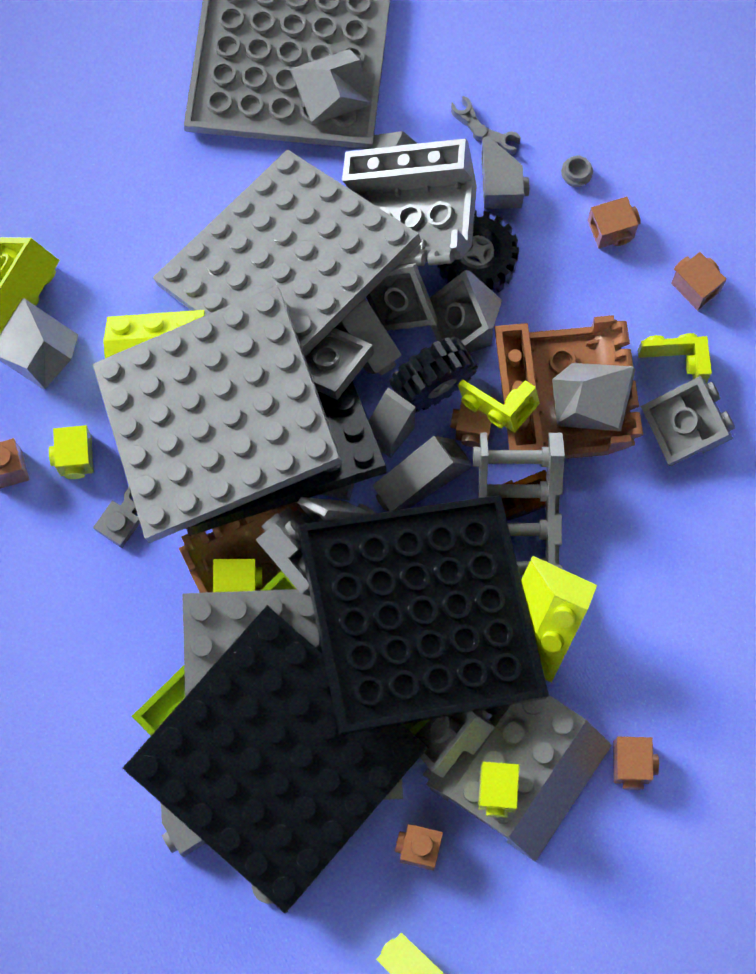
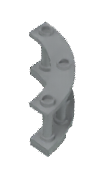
M480 433V447H473V467H479L478 498L501 495V498H540V501H545V520H539V523H508L510 536H539L540 540H545V558L540 559L563 569V566L559 564V546H562V514L559 513L560 495H563L565 461L563 433H549L548 447H542L541 450H488L487 433ZM488 464H541L542 467H547L546 481H540V484H487ZM517 561L520 575H524L530 561Z

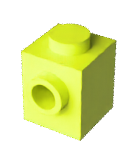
M87 425L53 428L54 446H49V461L51 466H55L60 476H65L67 479H81L85 477V474L94 473L92 435Z
M213 559V592L255 591V588H262V567H255V559Z
M482 762L478 810H486V816L495 818H508V812L514 813L516 811L519 764Z

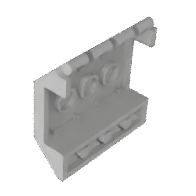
M466 138L345 152L343 183L350 190L420 235L422 242L397 266L414 263L417 266H424L426 262L429 265L452 264L455 259H462L472 246L477 191L469 143Z
M550 695L542 700L487 709L492 714L489 722L495 728L477 752L472 755L464 750L443 778L433 773L429 767L423 774L429 780L426 785L431 791L446 801L452 800L507 838L506 842L534 862L537 861L612 746L585 718ZM482 762L519 764L517 809L514 813L508 812V818L486 816V810H478Z

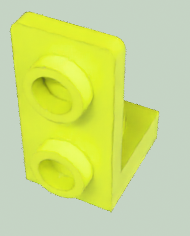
M687 333L678 336V338L665 339L664 336L655 335L647 337L640 342L637 350L638 358L686 355L687 374H692V379L701 376L706 383L708 382L712 370L707 336L697 337V334Z
M463 379L458 384L462 396L461 401L468 409L474 412L477 410L487 415V418L495 426L501 429L506 427L514 433L540 404L536 387L526 380L518 389H513L508 394L504 405Z

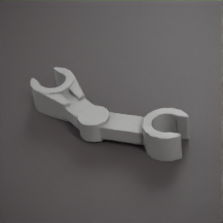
M462 96L461 101L466 107L465 110H458L455 104L451 102L452 116L468 126L475 140L482 141L483 137H490L511 156L516 155L517 148L507 145L506 142L514 141L520 144L521 136L518 133L509 131L502 134L486 128L477 119L471 100L466 96Z

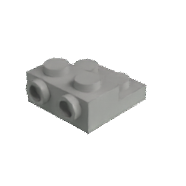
M701 376L641 406L669 466H673L699 452L704 454L733 439L730 431L735 429V425L728 412L724 411L721 413L716 404V401L721 399L718 390L713 382L707 384Z
M287 507L280 514H275L261 526L265 532L256 541L302 594L309 588L297 528L300 524L313 523V521L307 514L301 513L299 509L293 512L290 507Z
M486 709L430 719L415 734L428 747L420 756L421 760L433 773L443 778L464 750L474 755L486 741L489 734L495 728L489 722L492 714Z

